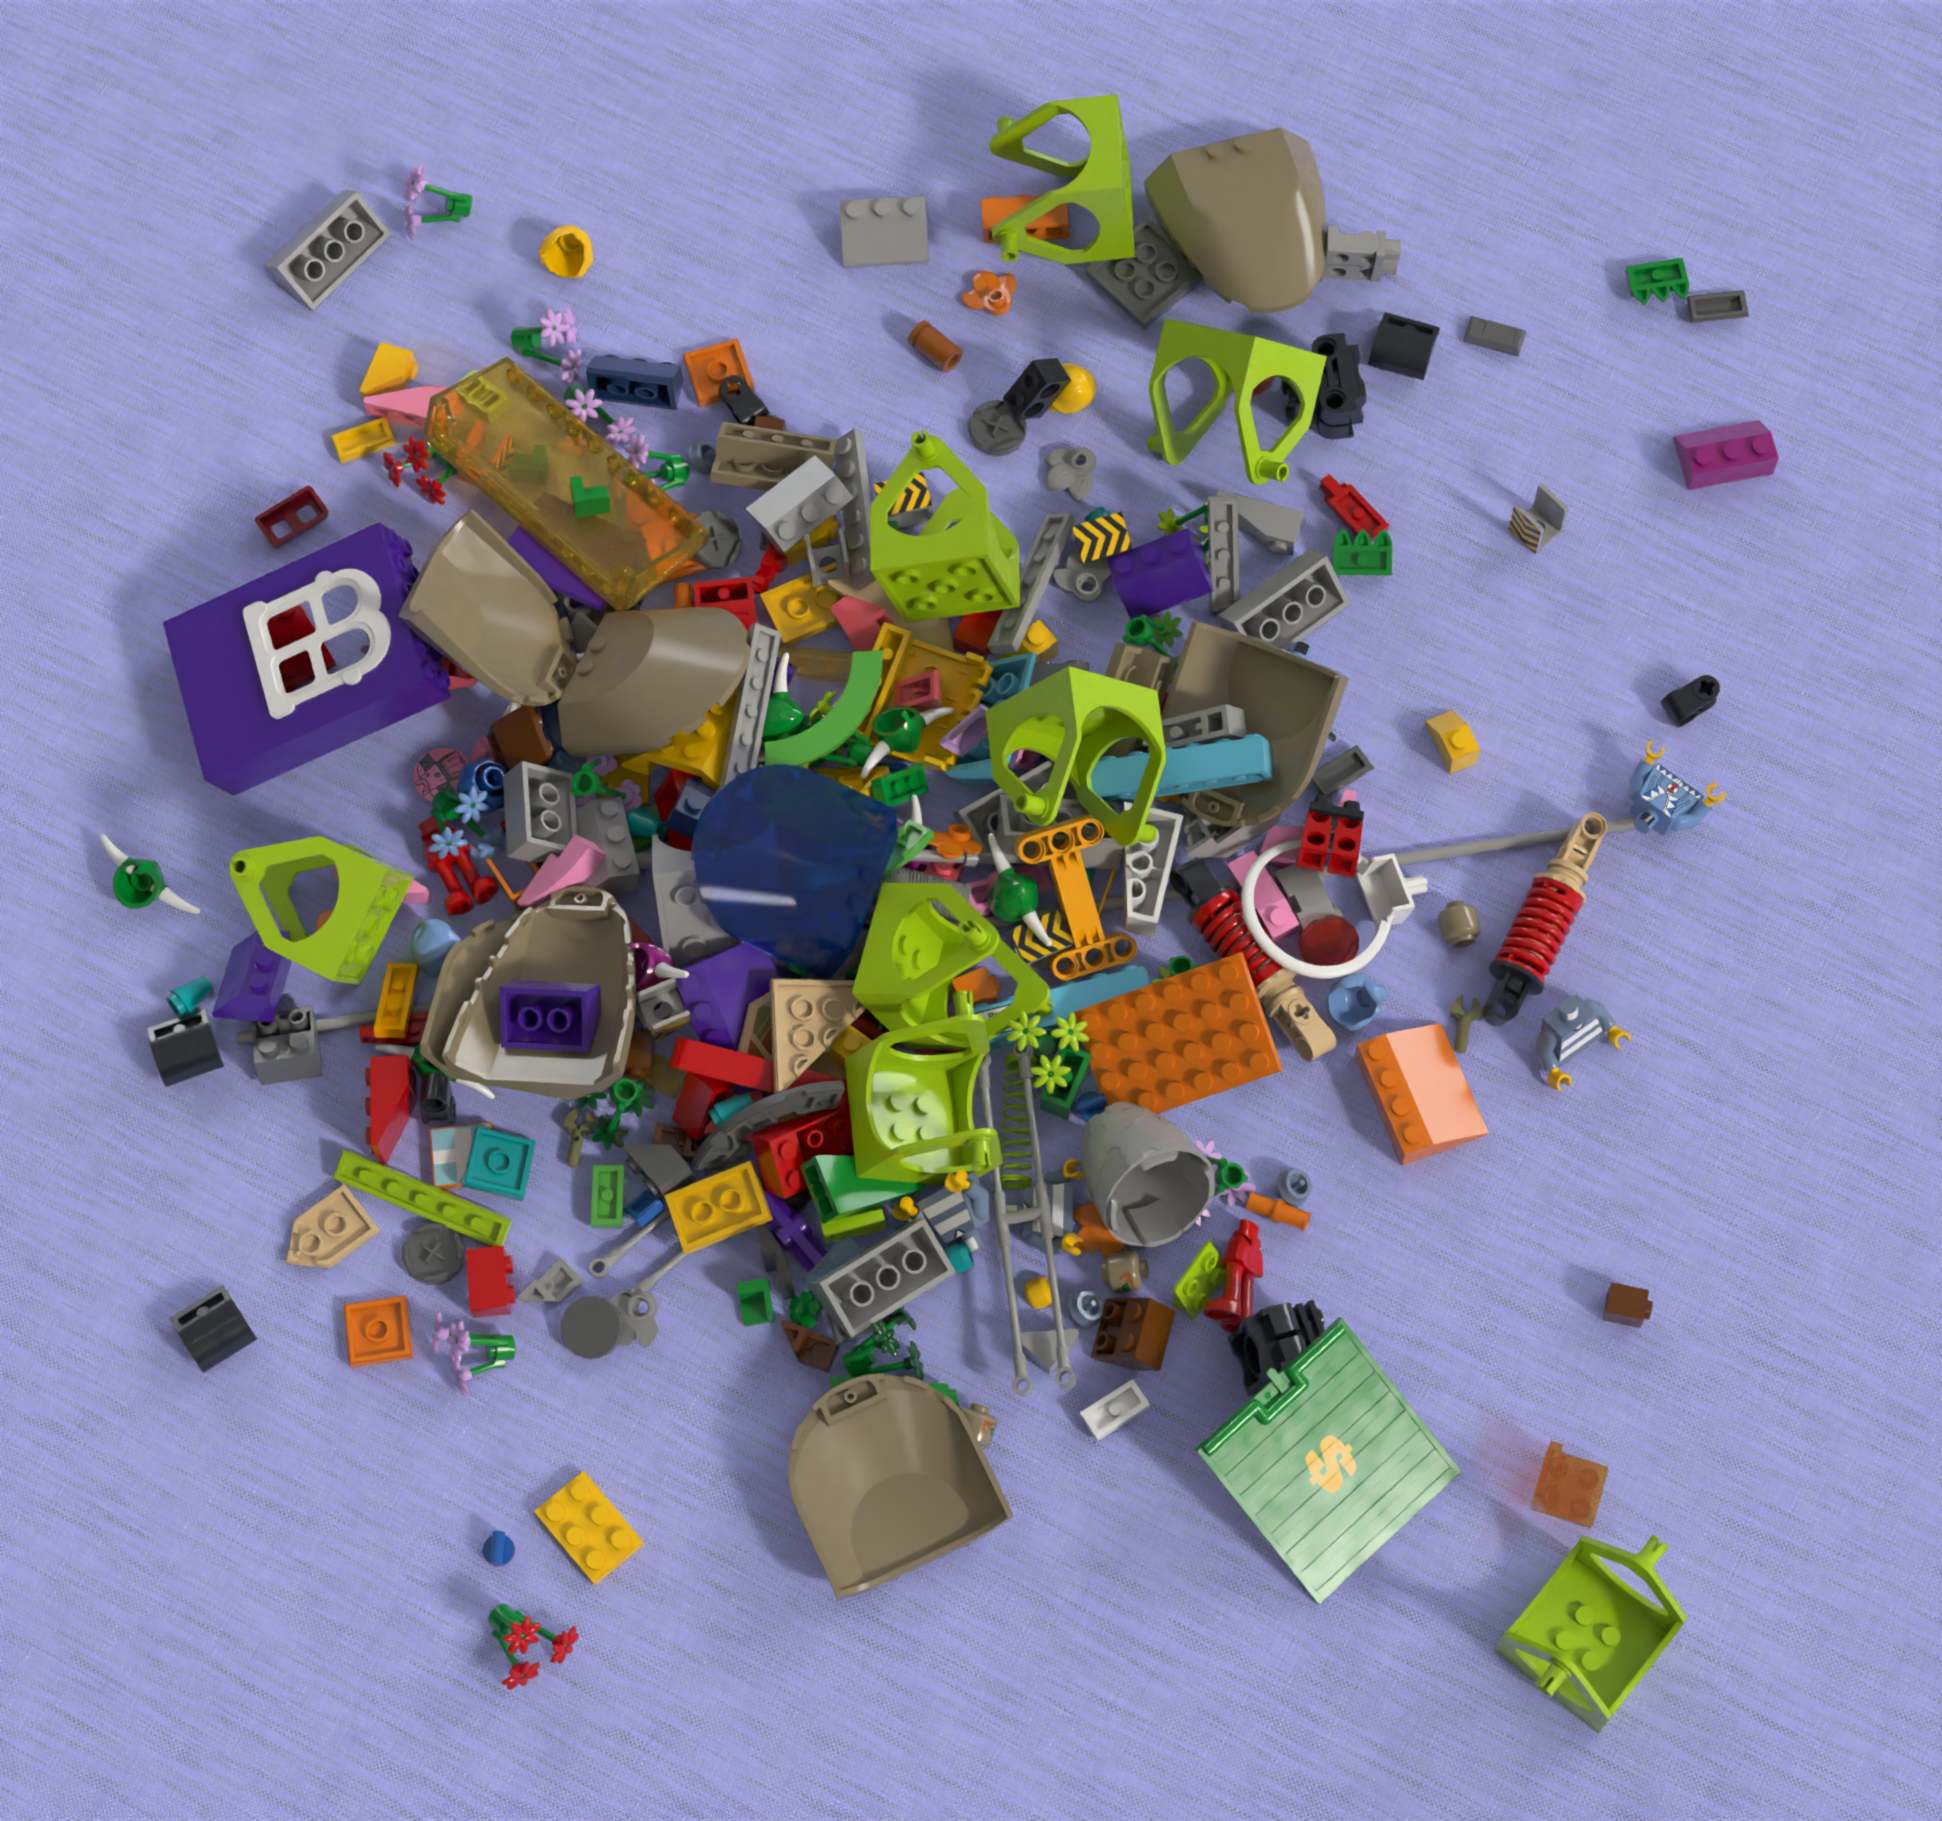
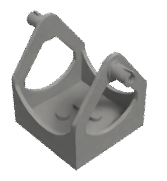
M768 822L769 827L757 838L730 849L711 852L684 851L664 844L659 834H653L652 850L635 852L639 870L652 868L663 949L673 958L676 967L761 934L764 937L775 966L786 965L789 957L788 927L785 926L786 921L780 919V915L786 914V909H784L779 872L781 857H784L783 840L785 836H781V833L778 834L775 822Z

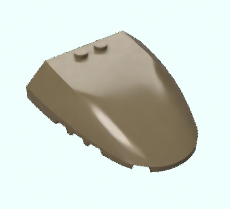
M1279 127L1171 153L1144 181L1145 194L1164 232L1170 234L1177 251H1182L1187 257L1189 266L1192 269L1196 268L1201 273L1204 282L1227 303L1230 304L1233 300L1246 305L1249 312L1273 313L1283 311L1306 301L1311 297L1312 289L1318 281L1322 282L1326 260L1325 202L1318 168L1307 140Z
M572 886L549 893V900L536 908L529 906L520 915L504 936V945L498 954L490 956L489 967L482 978L478 977L475 980V991L470 1001H464L442 1053V1058L447 1067L484 1086L603 1092L623 1076L634 1026L636 967L634 948L629 947V942H633L630 922L625 910L617 903L613 895L595 887ZM512 980L600 984L601 1017L591 1051L586 1053L501 1048L500 986Z

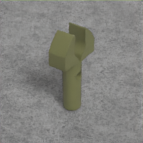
M1461 995L1452 1003L1450 1016L1458 1020L1454 1050L1457 1053L1466 1052L1470 1024L1473 1021L1481 1020L1482 1007L1476 997L1473 999L1472 1010L1468 1012L1467 1016L1461 1008L1464 995Z
M577 1108L565 1117L564 1130H568L572 1134L566 1161L569 1167L578 1166L584 1137L588 1134H595L589 1127L591 1123H595L589 1110H587L586 1122L580 1129L576 1125L578 1118Z

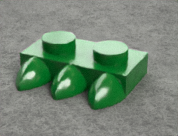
M1683 258L1626 266L1625 275L1631 297H1635L1643 305H1646L1650 294H1654L1663 302L1668 298L1670 291H1674L1682 299L1688 294L1689 280Z
M1341 529L1336 535L1332 546V567L1336 575L1392 576V541L1389 534L1382 529L1374 541V546H1372L1370 536L1362 529L1357 534L1354 545H1352L1348 533Z

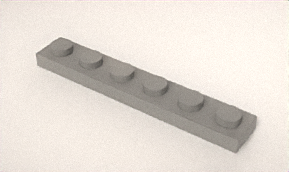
M854 428L837 439L835 457L838 478L854 497L851 503L842 509L851 583L853 587L861 590L874 582L876 578L870 569V508L872 502L863 433Z
M1071 512L1046 514L1020 571V607L1003 609L987 644L992 654L1016 653L1076 521Z
M754 623L749 627L748 633L750 637L747 638V644L751 648L750 660L744 676L738 685L718 794L742 803L750 801L781 638V632L758 623Z

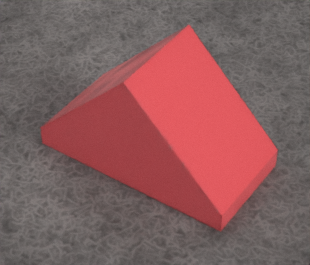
M931 670L895 682V707H911L919 712L941 708L942 681L939 671Z

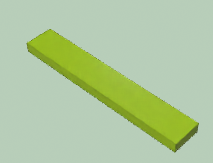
M348 1149L343 1150L333 1176L335 1180L431 1221L446 1225L445 1227L492 1247L504 1245L513 1222L511 1218Z

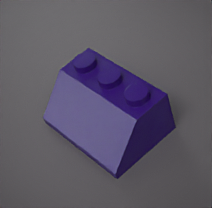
M1189 528L1107 558L1114 587L1130 619L1140 617L1142 614L1148 617L1214 592L1201 539Z
M258 931L233 947L212 1012L213 1017L274 1023L292 961L268 949L264 945ZM280 931L282 937L291 941L290 931Z
M512 980L500 986L501 1048L586 1053L591 1051L601 1017L600 984Z

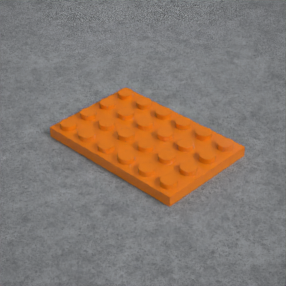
M1243 952L1073 1012L1076 1017V1023L1081 1021L1087 1022V1026L1080 1032L1089 1037V1041L1083 1042L1085 1051L1092 1054L1090 1065L1099 1092L1105 1095L1107 1105L1104 1106L1105 1108L1113 1103L1129 1102L1147 1108L1153 1113L1160 1114L1283 1071Z

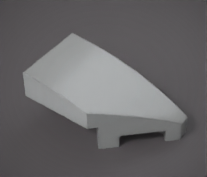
M560 1258L539 1280L534 1279L517 1298L522 1302L562 1303L585 1280L565 1259Z

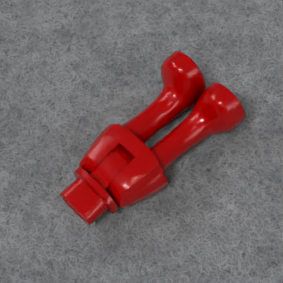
M432 816L419 824L418 827L422 832L421 840L426 865L431 872H438L449 894L444 900L447 913L449 915H461L470 912L474 907L470 896L463 889L452 869V866L456 864L475 902L478 905L488 902L497 893L499 886L492 877H481L469 858L471 853L469 843L466 846L457 847L458 856H453L448 851L443 859H439V851L430 852L428 849L436 843L432 840L431 836L433 834L441 835L435 818ZM444 823L445 827L450 828L452 834L456 832L448 823Z
M1246 1219L1240 1220L1239 1228L1233 1232L1232 1237L1228 1240L1223 1254L1222 1265L1226 1270L1224 1293L1221 1298L1208 1300L1203 1312L1210 1319L1222 1321V1329L1230 1333L1240 1327V1322L1244 1317L1253 1315L1254 1279L1263 1277V1257L1259 1249L1261 1241L1257 1238L1259 1227Z

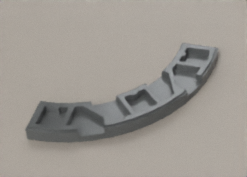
M842 1080L812 1083L784 1090L763 1098L737 1112L724 1121L704 1140L692 1159L694 1170L723 1169L731 1155L742 1145L741 1140L751 1132L756 1133L777 1123L778 1117L792 1112L800 1115L812 1111L835 1109L845 1090Z

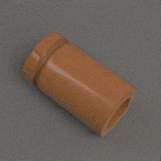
M926 320L917 324L908 337L910 345L915 347L916 350L945 373L952 370L962 357L963 350Z

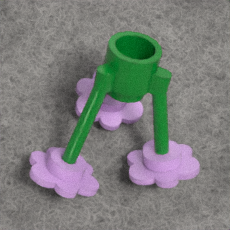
M614 755L586 757L588 760L582 766V771L576 773L573 777V789H571L570 793L575 795L576 809L590 800L597 799L595 797L596 793L613 797L621 796L626 814L628 811L642 806L643 798L640 795L642 787L635 785L631 779L624 780L621 787H616L615 790L601 786V780L594 772L597 771L600 776H605L608 771L615 770L618 762Z

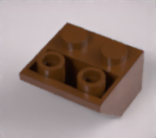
M522 705L492 723L486 736L495 761L504 764L507 772L521 761L547 767L553 755L552 743L549 738H545L542 730V718L538 712H535L533 706Z
M1106 1298L1091 1358L1137 1371H1160L1176 1311L1152 1298Z

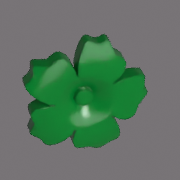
M802 1291L800 1297L795 1296L791 1300L789 1309L793 1311L790 1313L791 1323L813 1328L816 1325L813 1315L818 1316L823 1307L821 1301L814 1300L815 1296L812 1294V1291Z

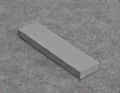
M1237 495L1207 496L1209 575L1214 591L1209 593L1210 612H1223L1240 599Z

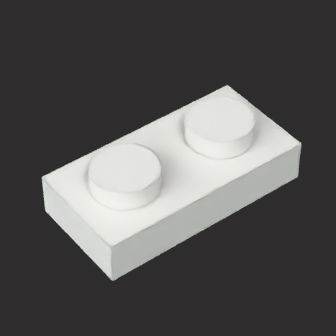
M1131 1379L1081 1411L1080 1417L1098 1442L1149 1409L1150 1403L1135 1381Z

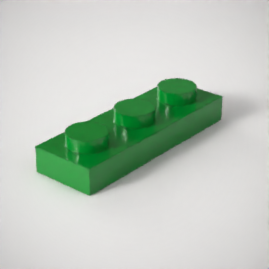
M923 763L905 767L870 781L872 786L871 795L874 802H876L877 810L887 809L908 801L912 795L918 797L929 792Z

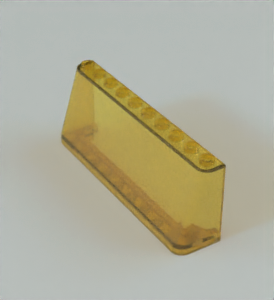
M505 357L430 397L424 427V435L428 444L616 610L623 612L634 606L708 544L711 532L703 524L691 516L682 506L669 497L661 488L647 478L643 472L632 465L621 453L617 452L600 435L596 434L510 358ZM581 476L584 488L605 485L610 496L611 512L576 518L569 477Z

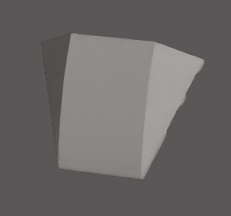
M1181 802L1186 823L1184 833L1188 841V847H1186L1187 855L1189 858H1228L1275 826L1279 821L1281 813L1270 820L1253 826L1229 827L1217 825L1198 817Z

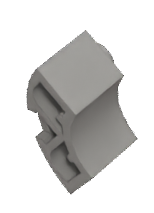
M1293 864L1274 872L1277 886L1299 922L1297 928L1298 935L1309 948L1343 935L1339 924L1343 922L1341 911L1337 905H1332L1323 886L1325 879L1321 871L1300 868Z

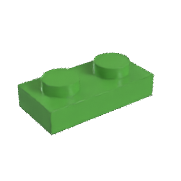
M593 1165L592 1228H623L624 1165Z

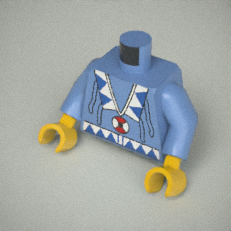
M1651 740L1645 750L1646 758L1640 760L1630 778V798L1634 802L1630 811L1637 817L1634 820V826L1641 833H1648L1652 828L1661 835H1667L1672 830L1682 831L1695 828L1712 810L1710 808L1712 804H1720L1724 801L1725 790L1720 796L1713 797L1711 793L1718 785L1717 783H1711L1707 787V797L1702 801L1704 795L1660 763H1657L1655 766L1652 765L1654 760L1662 757L1665 747L1663 745L1660 753L1653 754L1650 751V747L1654 740Z

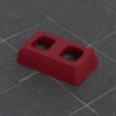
M308 485L256 516L255 522L271 545L275 548H280L326 520L329 511L314 489ZM310 505L317 516L307 523H302L296 512L304 506ZM285 520L291 527L292 532L282 538H277L271 528L278 522Z

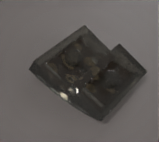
M763 1224L757 1225L766 1273L777 1271L783 1300L792 1299L795 1297V1290L785 1255L771 1232Z

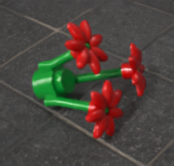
M411 435L409 436V445H403V450L410 454L406 457L405 461L393 462L391 453L387 454L385 451L383 452L384 467L389 471V480L393 482L395 487L399 488V483L402 481L398 473L403 472L404 468L413 466L415 473L420 471V467L423 470H428L426 460L436 458L439 465L442 467L447 466L449 469L432 482H430L425 474H422L421 479L416 478L415 481L421 487L420 494L428 495L431 504H435L437 501V503L444 505L445 501L442 497H445L446 493L440 489L442 484L457 471L455 461L462 451L463 445L459 440L452 439L444 444L425 448L424 439L416 442L414 436Z
M507 1604L498 1605L488 1616V1623L494 1628L492 1635L500 1643L512 1665L509 1671L511 1676L501 1682L503 1685H507L508 1690L514 1689L518 1684L526 1686L528 1683L527 1679L534 1678L539 1674L537 1671L540 1667L539 1662L531 1666L529 1662L524 1664L518 1663L513 1654L518 1648L522 1654H525L528 1650L527 1642L533 1644L539 1642V1638L534 1633L537 1632L552 1642V1650L555 1651V1654L550 1662L555 1663L557 1661L559 1664L563 1663L567 1653L573 1652L572 1644L579 1638L575 1626H572L568 1633L563 1631L561 1635L555 1636L541 1627L540 1623L531 1621L530 1616L525 1617L519 1610L513 1611Z

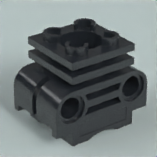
M1344 333L1322 335L1313 341L1311 347L1312 353L1327 356L1314 407L1317 430L1326 439L1354 437L1352 424L1363 423L1362 407L1366 403L1367 397L1365 383L1359 374L1358 368L1360 361L1358 344L1346 345ZM1281 379L1283 395H1288L1289 398L1288 406H1285L1287 421L1292 420L1293 422L1298 416L1301 403L1293 388Z
M1314 1300L1307 1301L1304 1306L1303 1303H1298L1294 1307H1292L1291 1303H1282L1260 1309L1257 1314L1244 1317L1240 1322V1327L1228 1336L1227 1339L1231 1351L1238 1359L1243 1371V1384L1248 1397L1255 1395L1270 1381L1266 1375L1268 1368H1274L1279 1373L1325 1331L1323 1314L1320 1309H1317Z

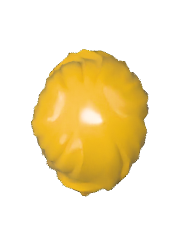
M567 224L553 230L544 238L538 252L541 260L540 264L545 265L549 272H553L561 278L578 279L590 269L593 262L591 240L584 230L575 225Z
M1072 363L1061 364L1071 381L1048 409L1051 412H1061L1066 415L1087 408L1095 398L1097 385L1094 375L1087 369Z

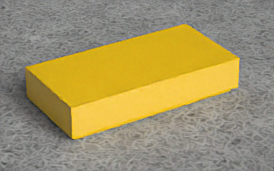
M385 416L330 435L341 464L396 445Z

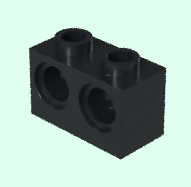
M1057 358L1032 360L1003 396V399L1016 420L1041 418L1070 383L1071 379Z

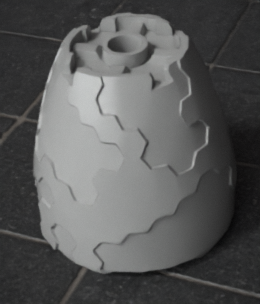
M1129 1102L1113 1103L1106 1107L1103 1113L1100 1115L1096 1114L1087 1121L1081 1136L1083 1176L1090 1199L1109 1233L1118 1241L1135 1246L1156 1247L1178 1239L1182 1233L1195 1223L1214 1196L1215 1173L1210 1161L1178 1126L1147 1108Z

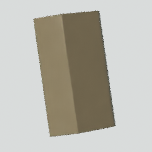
M722 421L717 436L716 457L711 470L710 482L769 491L814 455L832 471L837 439Z
M1116 642L1105 676L1157 690L1159 707L1161 709L1177 659L1134 645ZM1127 737L1111 745L1101 757L1115 756L1121 758L1127 757L1131 752L1139 751L1146 753L1148 746H1143V739L1139 737Z

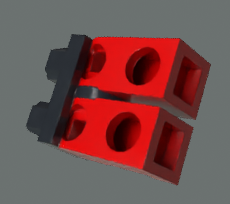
M1318 794L1314 802L1310 801L1296 867L1323 872L1329 843H1332L1327 873L1354 878L1359 859L1364 811H1360V803L1357 801L1347 800L1344 802L1343 807L1331 805L1332 799L1329 796Z

